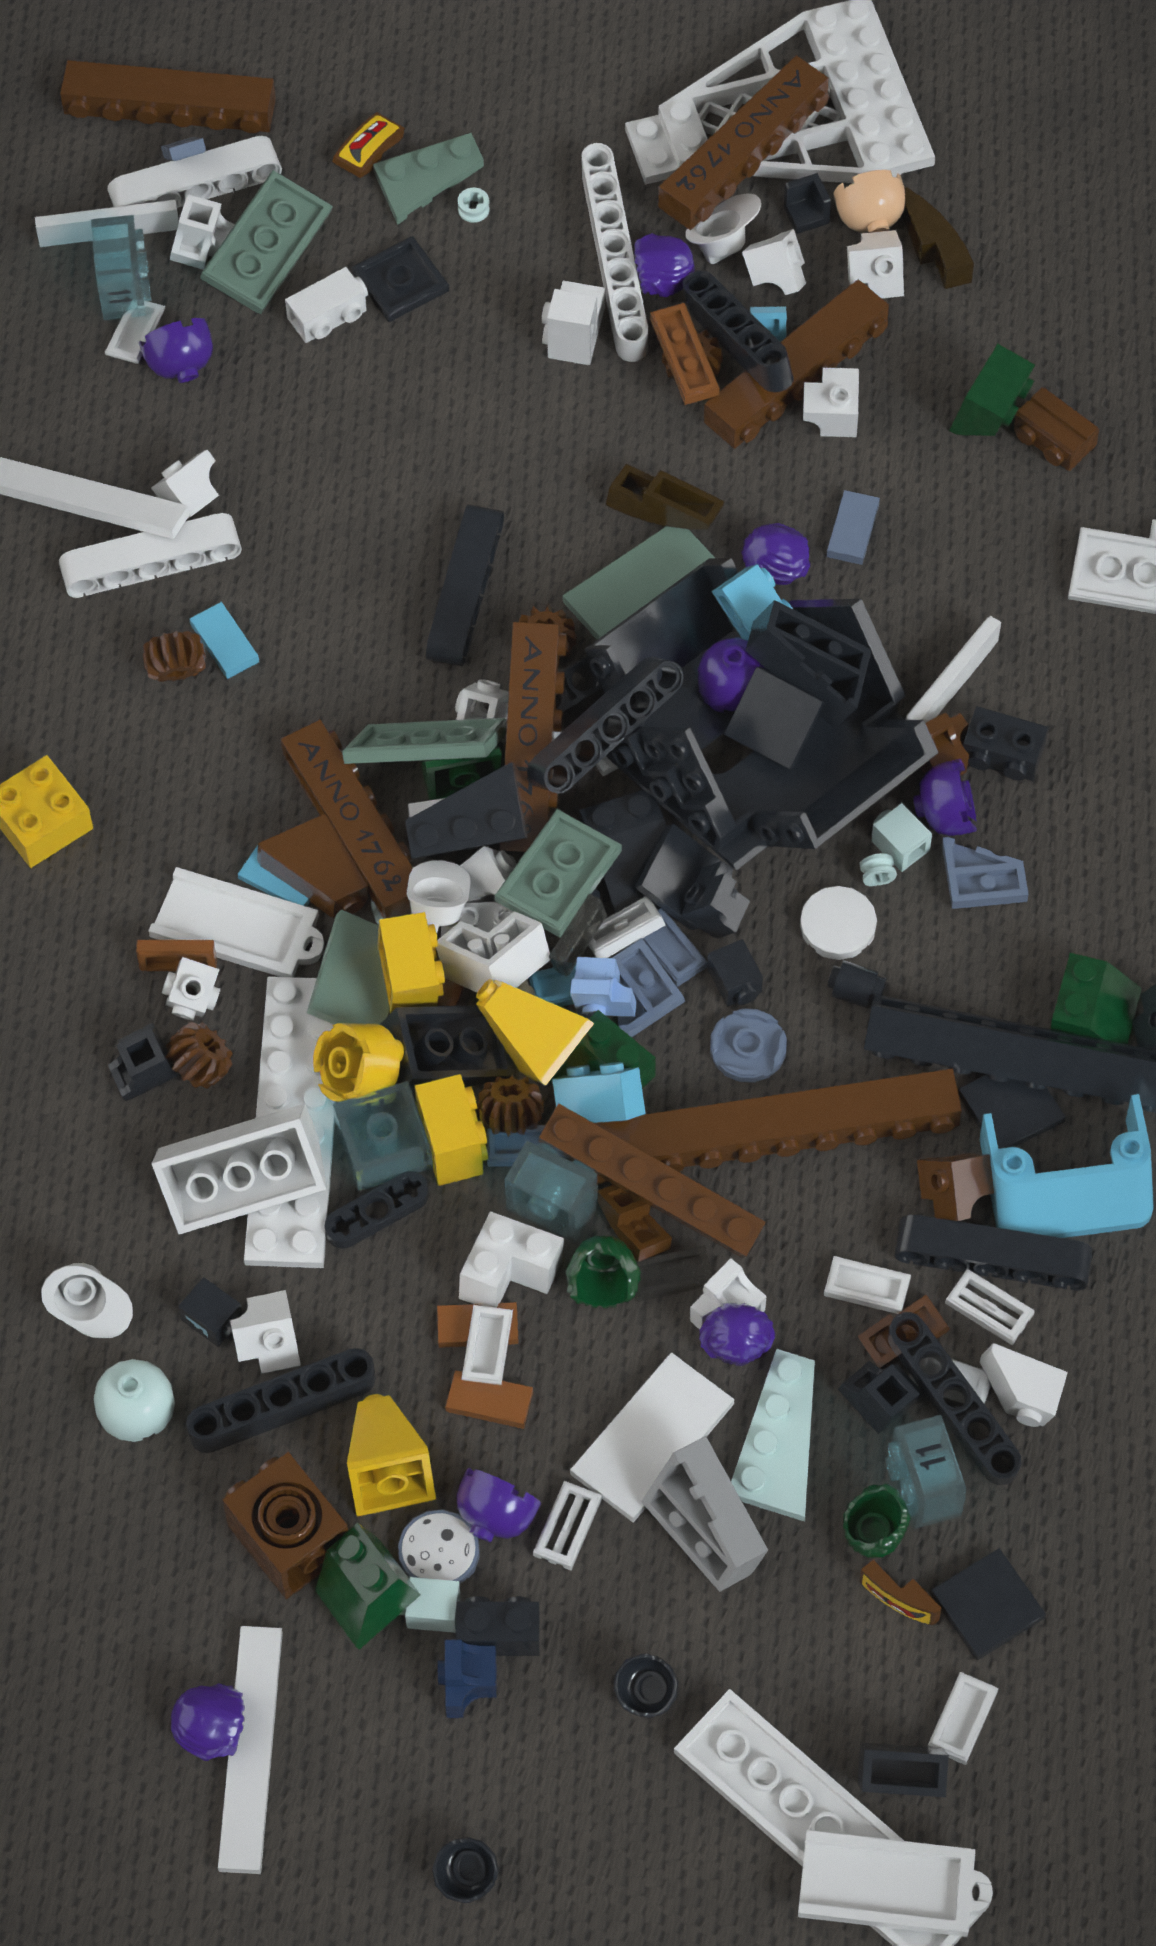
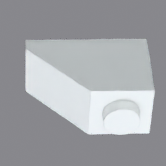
M994 1343L981 1355L980 1364L1006 1413L1016 1416L1020 1423L1031 1427L1044 1426L1055 1416L1068 1372Z

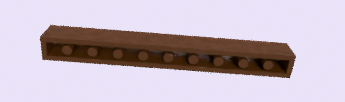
M953 1069L644 1114L629 1120L598 1122L594 1124L680 1172L684 1167L700 1165L701 1168H714L721 1165L723 1161L736 1159L743 1163H749L760 1159L763 1155L776 1153L780 1157H789L796 1155L800 1150L816 1148L818 1151H829L835 1149L839 1144L854 1142L856 1145H868L875 1142L877 1138L889 1136L902 1140L914 1136L916 1132L929 1130L935 1134L947 1133L953 1130L954 1127L960 1126L962 1109ZM571 1161L574 1184L583 1182L587 1186H596L606 1181Z

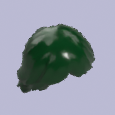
M598 1235L586 1239L579 1245L566 1269L567 1293L570 1294V1298L576 1301V1304L591 1305V1308L601 1306L604 1309H608L609 1307L615 1308L617 1304L628 1302L634 1298L638 1290V1284L641 1281V1271L626 1243L613 1236Z
M887 1483L883 1485L873 1484L866 1487L858 1496L854 1497V1500L850 1501L843 1515V1528L845 1530L844 1537L854 1552L867 1558H883L894 1552L898 1547L911 1520L906 1502L901 1498L898 1489L893 1488Z

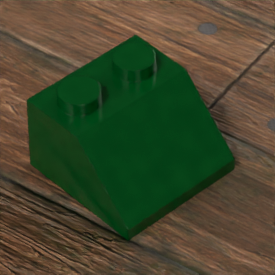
M997 343L967 393L949 432L956 435L995 436L1002 424L1009 427L1019 409L1013 404L1018 397L1024 400L1035 382L1029 378L1035 364Z
M499 745L487 757L420 760L429 801L447 798L502 767Z
M1070 953L1050 1029L1128 1044L1133 1024L1132 1020L1135 1017L1142 988L1107 961Z
M598 1010L589 1018L594 1023L549 1081L553 1086L552 1079L567 1075L566 1068L589 1065L590 1071H600V1065L623 1062L624 1069L639 1067L643 1089L655 1077L656 1057Z
M358 1522L327 1549L316 1587V1593L359 1650L421 1595L381 1540Z

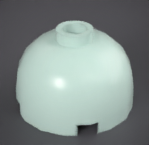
M131 1359L121 1361L107 1369L98 1380L94 1394L96 1415L105 1431L119 1440L132 1442L141 1441L145 1437L161 1432L172 1418L175 1406L172 1386L160 1368L143 1360Z

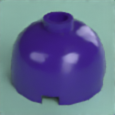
M191 318L193 325L186 327L182 326L181 321L173 322L145 335L146 342L139 341V346L150 369L160 377L166 379L177 378L179 383L189 382L199 377L198 370L206 366L213 351L212 336L207 321L204 318Z
M726 638L713 644L703 654L698 667L699 693L704 702L715 711L724 713V710L736 711L756 668L761 666L766 669L745 651L748 640Z
M961 759L933 766L924 774L920 781V794L913 796L918 818L925 817L930 828L939 834L947 836L963 835L977 831L975 825L968 819L969 816L977 821L969 780L961 781L959 771L965 770Z
M467 1468L457 1493V1507L460 1515L472 1525L469 1533L491 1543L494 1536L509 1539L520 1535L533 1521L541 1502L527 1492L524 1497L518 1496L519 1492L514 1489V1485L477 1469L473 1471L471 1468Z

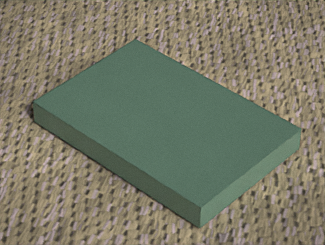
M556 809L495 894V902L513 912H518L542 923L543 929L560 938L621 853L622 845Z
M340 910L336 914L306 1013L331 1024H380L387 1017L390 1008L378 950L379 925L344 910Z

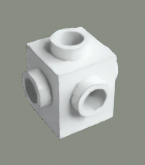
M478 680V683H473L460 691L455 706V711L458 712L456 720L505 718L508 714L509 692L499 689L500 684L496 682ZM484 703L489 704L488 710L485 709Z
M182 957L176 973L168 972L162 989V994L168 995L165 1005L173 1008L172 1014L184 1019L194 1020L195 1015L202 1017L206 1009L213 1010L220 992V988L214 987L219 969ZM186 987L194 988L196 995L188 994Z

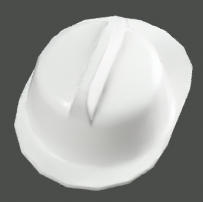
M747 193L725 200L714 208L713 213L705 222L700 221L692 230L687 229L686 239L691 243L698 244L710 264H715L738 252L745 244V226L760 211V198L754 194Z
M440 860L420 863L412 869L408 881L407 896L410 900L412 914L425 912L427 924H434L436 933L439 926L456 923L461 917L464 905L469 898L470 877L463 867L452 862Z
M73 1263L54 1270L45 1279L43 1284L42 1302L47 1311L81 1333L93 1338H113L122 1334L129 1327L133 1317V1308L128 1294L117 1284L104 1277L94 1266L85 1263Z

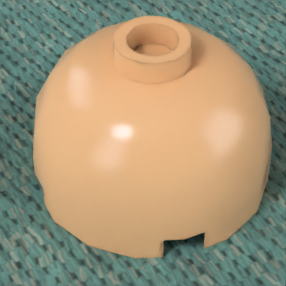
M873 170L852 177L854 184L844 188L843 183L837 186L833 195L841 220L854 231L860 233L889 231V227L894 225L904 213L905 191L902 178L898 173L896 177H893L891 170Z

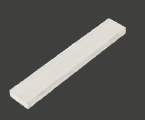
M0 457V494L170 539L175 538L190 515L188 505Z
M241 1626L235 1689L243 1693L242 1699L244 1700L243 1705H245L243 1716L245 1721L242 1723L244 1727L240 1733L237 1751L233 1756H228L218 1862L219 1872L261 1874L283 1635L282 1628Z

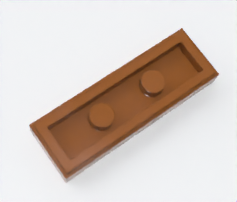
M685 303L650 312V320L684 404L687 405L718 396L720 388Z

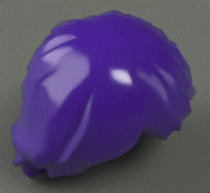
M654 233L636 240L634 244V254L636 256L634 262L638 265L636 270L639 274L640 287L643 294L649 292L650 295L659 294V297H668L681 291L684 278L690 273L695 272L694 259L689 246L679 238L658 236Z
M780 523L761 525L755 528L744 541L742 556L745 566L758 564L760 568H765L773 577L775 584H791L795 579L807 575L810 568L808 541L794 528Z
M724 1303L707 1316L706 1321L700 1328L699 1339L701 1347L711 1358L720 1359L730 1365L743 1366L760 1358L763 1353L771 1348L775 1339L774 1323L766 1313L760 1311L757 1307L746 1303L739 1305L737 1303Z
M219 1683L210 1687L198 1686L188 1689L180 1696L172 1709L171 1731L175 1742L185 1751L204 1761L227 1755L233 1756L237 1751L240 1733L243 1731L244 1726L242 1723L245 1721L243 1716L245 1711L244 1700L242 1699L243 1693L233 1689L232 1685L226 1686Z

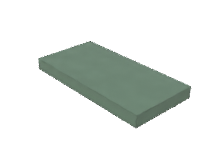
M272 170L202 271L200 279L251 310L262 314L332 211L333 206Z
M666 526L564 594L563 603L596 639H599L707 559L715 557L689 529Z
M488 718L368 724L342 751L344 764L487 757L507 735V719Z

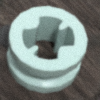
M474 187L463 190L459 194L458 212L462 219L474 223L480 222L488 216L490 210L489 197L485 191ZM471 201L478 202L476 209L469 208Z
M879 853L864 858L860 862V870L864 873L863 883L867 886H877L892 882L897 876L895 868L892 867L894 864L893 857L886 853Z

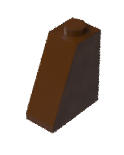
M326 813L258 843L257 861L260 866L309 898V902L330 917L335 918L340 910L354 914L367 903L368 885Z

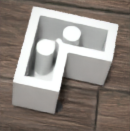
M563 281L560 290L554 289L551 303L545 302L542 312V323L545 324L542 343L548 345V358L590 365L605 309V288Z
M515 911L490 932H485L460 921L437 940L438 947L436 949L439 959L442 961L444 977L475 992H478L481 986L489 979L493 981L498 980L517 988L551 960L542 923Z
M490 1211L460 1273L459 1299L472 1304L497 1308L510 1281L548 1294L562 1263L564 1238Z

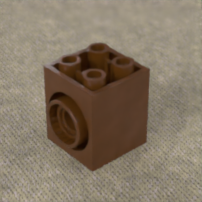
M289 1452L280 1458L275 1456L267 1460L260 1467L257 1475L247 1482L242 1480L234 1484L226 1492V1497L222 1499L228 1527L286 1600L320 1575L327 1549L348 1531L347 1524Z

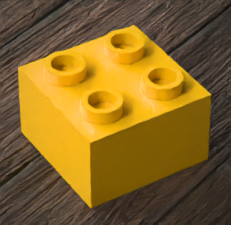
M48 755L0 784V829L30 868L93 829L88 806Z
M425 912L379 919L378 950L390 1013L397 1007L437 1006L438 996L444 995L442 983H445L442 961H434L437 959L435 947H438L436 929L434 924H427Z
M461 1074L415 1085L418 1119L438 1186L483 1175L482 1161L488 1160L485 1145L487 1144V1138L482 1121L477 1120L475 1111L477 1104L472 1087H464Z

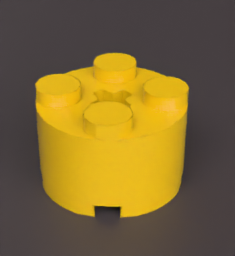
M337 1023L332 1025L334 1027L330 1031H324L320 1035L314 1050L313 1067L314 1072H320L323 1084H318V1086L327 1098L336 1102H365V1099L368 1098L369 1101H378V1094L381 1093L383 1099H389L393 1096L399 1075L400 1061L404 1056V1047L400 1040L394 1039L387 1028L380 1024Z

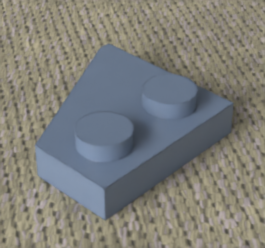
M943 837L942 849L952 909L1028 901V888L1023 861L1009 856H997L992 851L978 846L976 850L955 844V839Z
M642 938L612 957L616 959L620 971L619 983L625 987L632 988L636 999L635 1017L618 1016L619 1027L629 1036L633 1037L685 1002L679 989Z

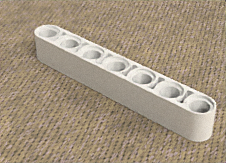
M594 143L588 145L582 152V180L603 286L605 288L616 351L623 360L636 362L644 358L648 352V324L614 156L607 145Z

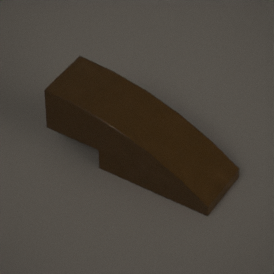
M908 187L904 188L905 209L902 218L920 265L934 261L945 289L972 283L974 262L956 230L929 202Z
M625 464L609 486L606 506L650 523L675 528L702 530L709 528L725 501L662 470L653 477L628 464Z

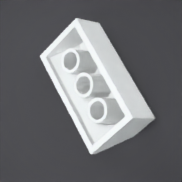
M306 1103L158 1148L152 1161L153 1169L178 1234L327 1189L319 1138Z

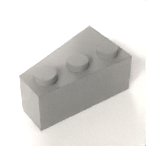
M704 1436L673 1452L641 1502L720 1592L751 1575L768 1549L707 1437Z

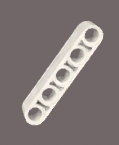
M256 136L205 151V153L185 159L166 162L119 176L109 183L107 190L114 207L176 200L177 208L184 206L187 194L210 199L233 192V188L237 191L264 183L272 170L281 174L282 168L270 138Z
M219 513L185 521L174 539L142 532L68 551L60 557L59 565L68 595L73 598L83 597V593L87 596L119 588V584L123 587L155 579L154 575L159 578L190 570V566L194 569L226 561L225 557L228 560L234 559L241 553L242 548L232 516Z

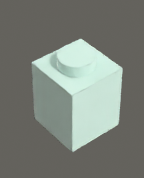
M902 803L892 811L889 809L883 811L874 820L872 842L882 853L893 857L894 865L901 872L930 851L932 833Z
M410 1577V1581L421 1595L399 1614L405 1615L407 1628L456 1633V1601H460L461 1594L459 1581Z

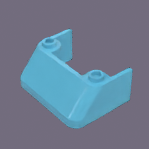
M1139 1094L1131 1095L1126 1116L1128 1132L1118 1135L1112 1142L1110 1150L1112 1164L1035 1174L1032 1158L1023 1149L1016 1147L998 1149L992 1114H983L980 1145L982 1154H990L994 1194H990L996 1228L1067 1238L1136 1229L1146 1225L1151 1219L1154 1206L1151 1148Z

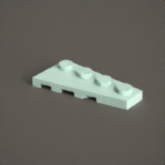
M776 1349L731 1483L742 1502L805 1522L815 1361Z

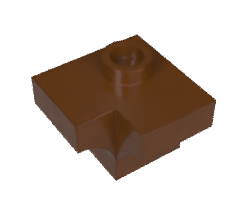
M945 712L925 723L939 753L923 764L920 769L925 774L933 766L961 759L965 767L964 771H959L961 776L967 772L969 754L962 746L968 731V723L961 713L950 718Z
M964 1153L917 1160L921 1199L933 1200L935 1218L953 1221L970 1219L975 1201L981 1196L994 1194L990 1154Z

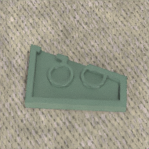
M468 133L373 164V172L398 225L407 219L408 214L420 206L423 208L432 202L433 197L447 188H453L484 166V160L472 133Z

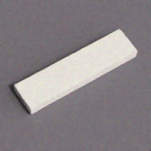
M176 200L35 217L40 247L177 230L179 222Z
M992 616L987 617L906 715V720H924L926 723L939 715L998 642L1001 627L1000 621Z

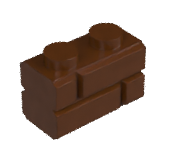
M1042 387L1037 391L1031 400H1028L1015 415L1014 431L1018 439L1025 445L1030 446L1033 444L1043 452L1046 460L1054 466L1061 465L1066 470L1071 471L1097 445L1099 428L1046 388Z

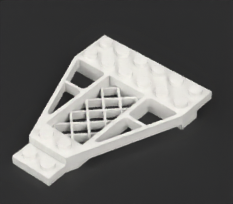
M849 0L804 11L659 105V115L625 123V131L645 185L666 180L708 140L706 133L713 135L738 111L742 103L746 104L780 71L773 66L768 52L802 30L805 31L816 59L815 62L808 64L829 77L828 94L832 99L835 110L824 106L819 112L814 111L805 121L799 132L796 134L791 133L783 141L781 148L775 155H769L761 162L753 176L800 179L818 173L821 181L853 183V176L873 170H891L892 176L896 177L897 173L901 175L902 173L934 166L935 155L872 0ZM761 59L766 74L718 85L755 60ZM733 104L730 110L725 107H722L725 105ZM709 112L724 118L719 127L703 121ZM819 114L834 120L832 123L820 126L813 123ZM848 140L858 168L813 165L807 150ZM798 153L802 164L770 162L766 160Z

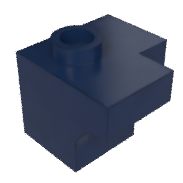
M445 1640V1660H438V1685H445L447 1718H463L467 1706L476 1699L497 1698L495 1646H476L466 1644L462 1640Z

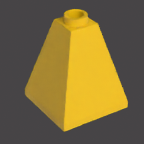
M487 980L476 994V998L479 999L476 1005L519 1071L527 1078L547 1085L594 1024L583 1016L498 980Z
M373 1394L358 1402L347 1460L357 1517L436 1500L427 1445L390 1395Z

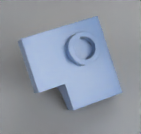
M577 957L574 979L571 981L570 994L578 1014L590 1018L600 1010L604 1015L635 1017L636 999L633 990L619 983L620 971L615 958Z

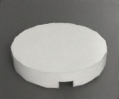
M841 886L824 888L813 894L803 906L800 919L802 936L808 946L810 944L819 955L836 960L853 958L860 954L873 941L877 925L874 907L867 897L852 888Z

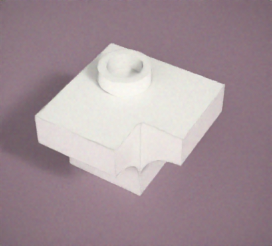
M187 194L178 222L170 260L204 270L208 256L213 257L235 225L221 215L220 203Z
M794 229L751 244L742 252L753 286L762 283H774L783 290L785 295L798 292L806 284L801 269L805 262Z
M896 230L862 233L860 243L847 246L848 280L850 285L859 279L864 284L866 283V286L881 298L904 296L902 245Z
M823 368L822 383L804 382L803 421H809L820 427V436L857 437L859 369Z
M205 450L194 456L184 465L178 460L161 473L164 478L151 487V489L158 498L188 505L189 517H191L219 496L209 480V471L215 459L208 450Z
M483 846L460 865L470 877L468 903L495 902V894L517 865L513 856L508 855L503 850L497 851Z
M730 1258L708 1280L703 1288L704 1294L690 1307V1322L700 1329L707 1316L724 1303H737L738 1305L746 1303L764 1312L766 1295L749 1281L743 1272V1268Z
M286 1290L246 1298L248 1304L247 1311L241 1317L230 1320L238 1361L258 1358L261 1374L300 1366Z

